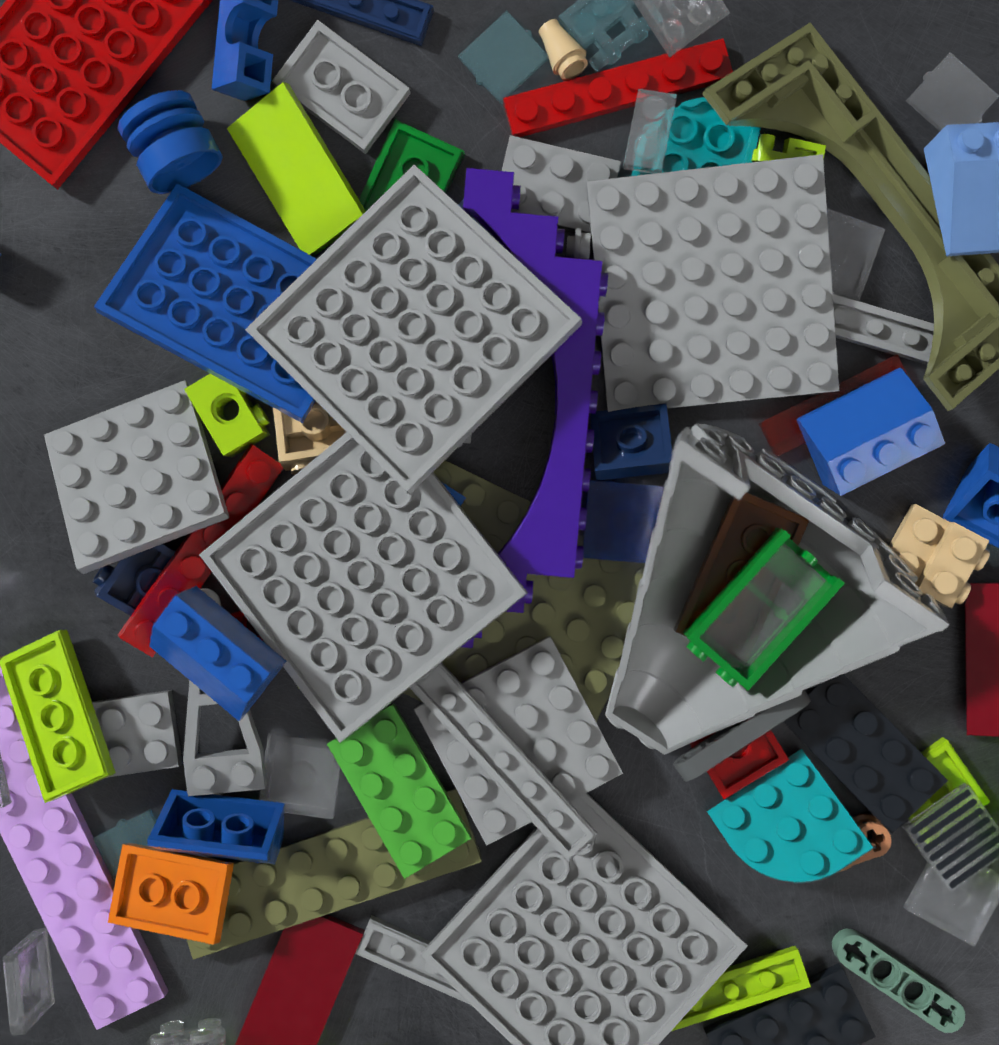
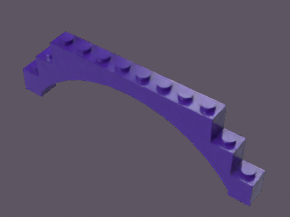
M466 168L463 210L472 218H475L506 250L582 319V325L551 355L555 380V418L549 455L540 484L523 519L507 543L497 553L528 592V594L505 612L524 613V603L532 604L533 581L527 580V574L574 578L575 569H582L584 547L577 546L578 530L585 531L587 521V507H581L582 491L588 492L590 486L591 469L584 468L585 452L592 453L594 443V430L588 429L589 414L596 413L598 391L591 390L592 374L599 375L601 351H595L596 335H603L605 313L598 312L599 296L606 297L608 273L602 272V261L555 257V253L563 252L565 229H557V216L511 212V209L519 210L521 185H513L514 172ZM482 630L461 647L473 648L474 638L482 639Z

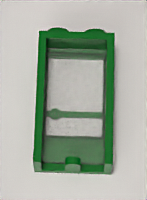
M777 527L688 629L686 628L683 631V634L690 640L686 647L701 661L704 662L710 657L720 667L716 670V673L732 688L739 683L748 691L845 584L840 578L831 575L817 563L818 559L810 552L801 549L789 538L791 535L786 530Z

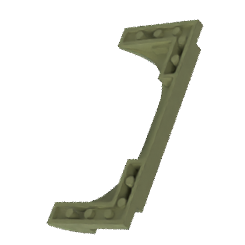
M808 23L704 90L703 96L727 126L776 129L801 136L814 143L826 145L825 150L839 159L853 173L904 238L922 267L933 303L934 334L930 358L923 380L947 411L955 408L999 369L998 263L990 253L946 257L928 173L811 23Z

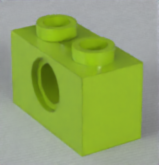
M208 374L184 389L223 456L232 458L246 450L250 444L254 445L270 435L265 427L270 422L258 403L253 406L245 392L216 376ZM230 401H236L239 405V413L234 419L227 421L223 415L224 406Z

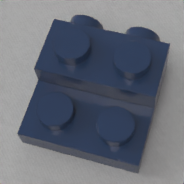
M163 543L114 562L112 565L101 567L93 579V583L98 585L94 590L96 597L131 616L176 551L168 544Z

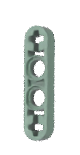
M843 929L834 936L832 950L846 968L944 1033H953L963 1026L965 1021L964 1008L950 993L854 929ZM846 943L850 945L855 944L866 955L864 962L853 952L847 953L844 945ZM878 962H891L892 970L886 978L878 979L874 977L873 969ZM912 982H919L923 986L921 996L915 1000L905 998L904 991L906 986ZM934 1000L944 1009L949 1008L952 1011L949 1017L945 1015L940 1016L934 1007L931 1006L932 1001Z

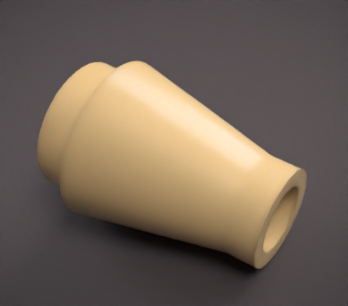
M557 19L544 23L539 29V35L543 40L553 73L565 81L577 77L588 65V61L585 58L586 50L561 26Z

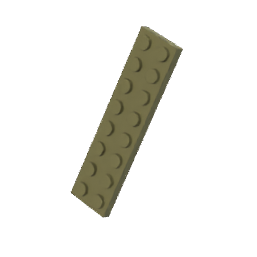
M453 788L446 792L472 838L405 879L369 817L282 846L275 864L242 860L235 862L221 941L212 945L187 939L192 959L194 960L482 862L465 805L457 789Z

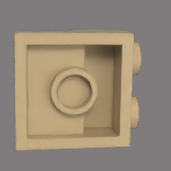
M317 401L303 423L273 408L279 463L285 471L291 470L293 475H296L346 433Z
M911 504L889 544V547L918 577L915 584L922 591V595L929 594L933 596L938 604L948 608H952L955 603L960 605L965 601L971 590V585L967 583V580L974 569L979 571L984 567L990 556V551L985 549L989 543L988 539L955 522H949L917 504Z

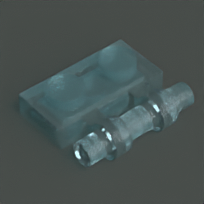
M578 0L558 17L561 26L584 49L592 43L597 46L599 51L589 59L591 66L597 72L607 64L612 66L621 58V53L634 42L636 44L641 43L648 37V31L658 24L655 15L651 11H648L640 19L633 10L641 5L642 0ZM620 21L626 30L612 40L606 32Z

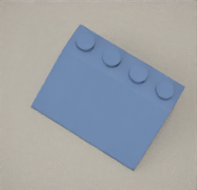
M999 122L946 125L924 148L946 257L999 253Z

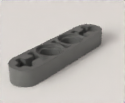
M803 690L801 696L756 713L752 718L717 731L674 761L673 766L683 781L687 782L695 779L802 710L810 703L811 699L806 691Z

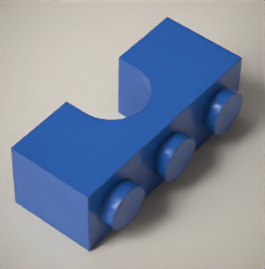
M220 0L212 90L242 101L270 93L273 54L258 49V39L264 24L269 19L277 16L278 0Z

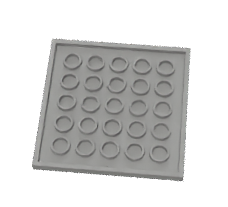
M823 154L587 181L593 259L602 261V272L608 273L606 297L599 296L598 312L605 313L601 346L608 412L667 403V408L839 391Z
M413 165L245 330L410 495L582 325V319L418 167Z
M347 432L199 554L263 641L287 661L283 666L339 742L347 739L528 594L523 585L434 472L409 495Z
M585 793L570 801V803L595 829L598 835L568 862L536 827L422 951L421 957L512 1045H659L748 945L588 793Z

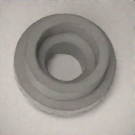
M576 228L575 236L567 237L566 258L589 260L591 233H583L582 228Z

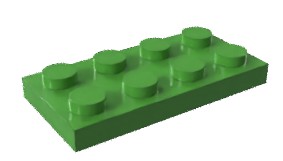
M395 703L376 714L344 741L339 742L336 738L327 743L404 879L472 838Z

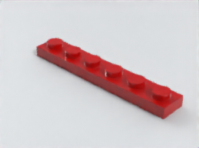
M724 38L508 96L503 98V104L512 136L524 137L708 87L732 73L733 70Z
M250 444L221 486L230 518L187 534L118 633L120 639L153 658L156 652L149 647L154 623L176 594L194 586H197L199 589L202 587L212 571L199 554L258 506L283 470L282 465L278 461Z

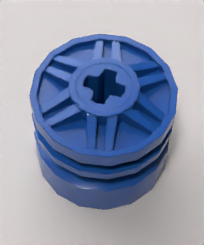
M172 90L152 95L127 110L119 120L117 129L123 140L127 143L126 146L133 157L138 158L136 165L148 188L153 193H171L176 184L188 188L213 173L223 159L209 129L203 128L204 119L199 110H197L191 94L188 92Z

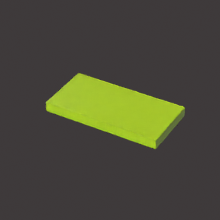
M282 82L227 128L297 246L303 252L314 257L337 240L366 212L288 83Z
M58 630L1 657L0 666L44 803L55 801L115 774L116 772L68 630Z

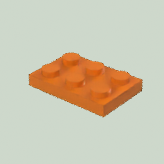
M122 844L108 923L212 945L217 944L221 941L234 863L186 853L161 851L139 844Z

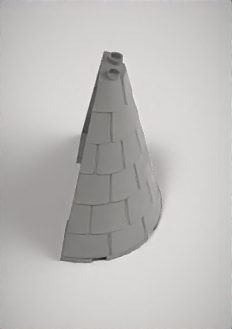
M695 424L691 430L685 427L675 440L668 480H666L656 527L651 535L643 577L639 581L632 619L627 627L620 666L614 677L605 716L612 725L618 729L627 730L638 737L646 747L656 749L664 755L707 735L752 718L756 713L801 696L802 691L896 653L900 651V646L938 631L943 632L950 625L933 596L926 594L922 598L920 597L922 591L915 584L918 577L906 563L860 518L854 517L848 522L845 519L847 517L846 513L836 504L837 499L799 470L763 448L755 455L753 454L754 449L743 437L707 424ZM745 493H749L810 520L799 543V547L810 552L818 559L817 563L845 583L748 691L739 683L732 688L716 673V670L720 667L710 657L704 662L701 661L686 647L690 640L686 636L674 631V627L732 495L740 500ZM782 583L773 603L776 606L783 607L786 614L789 615L802 599ZM772 609L768 613L748 660L784 621L782 618L775 617ZM736 658L743 665L746 663L745 661Z

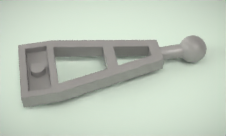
M201 589L221 606L220 598L214 591ZM189 680L183 755L188 796L265 789L267 778L263 746L250 710L242 720L238 721L247 749L198 753L201 706L218 703Z

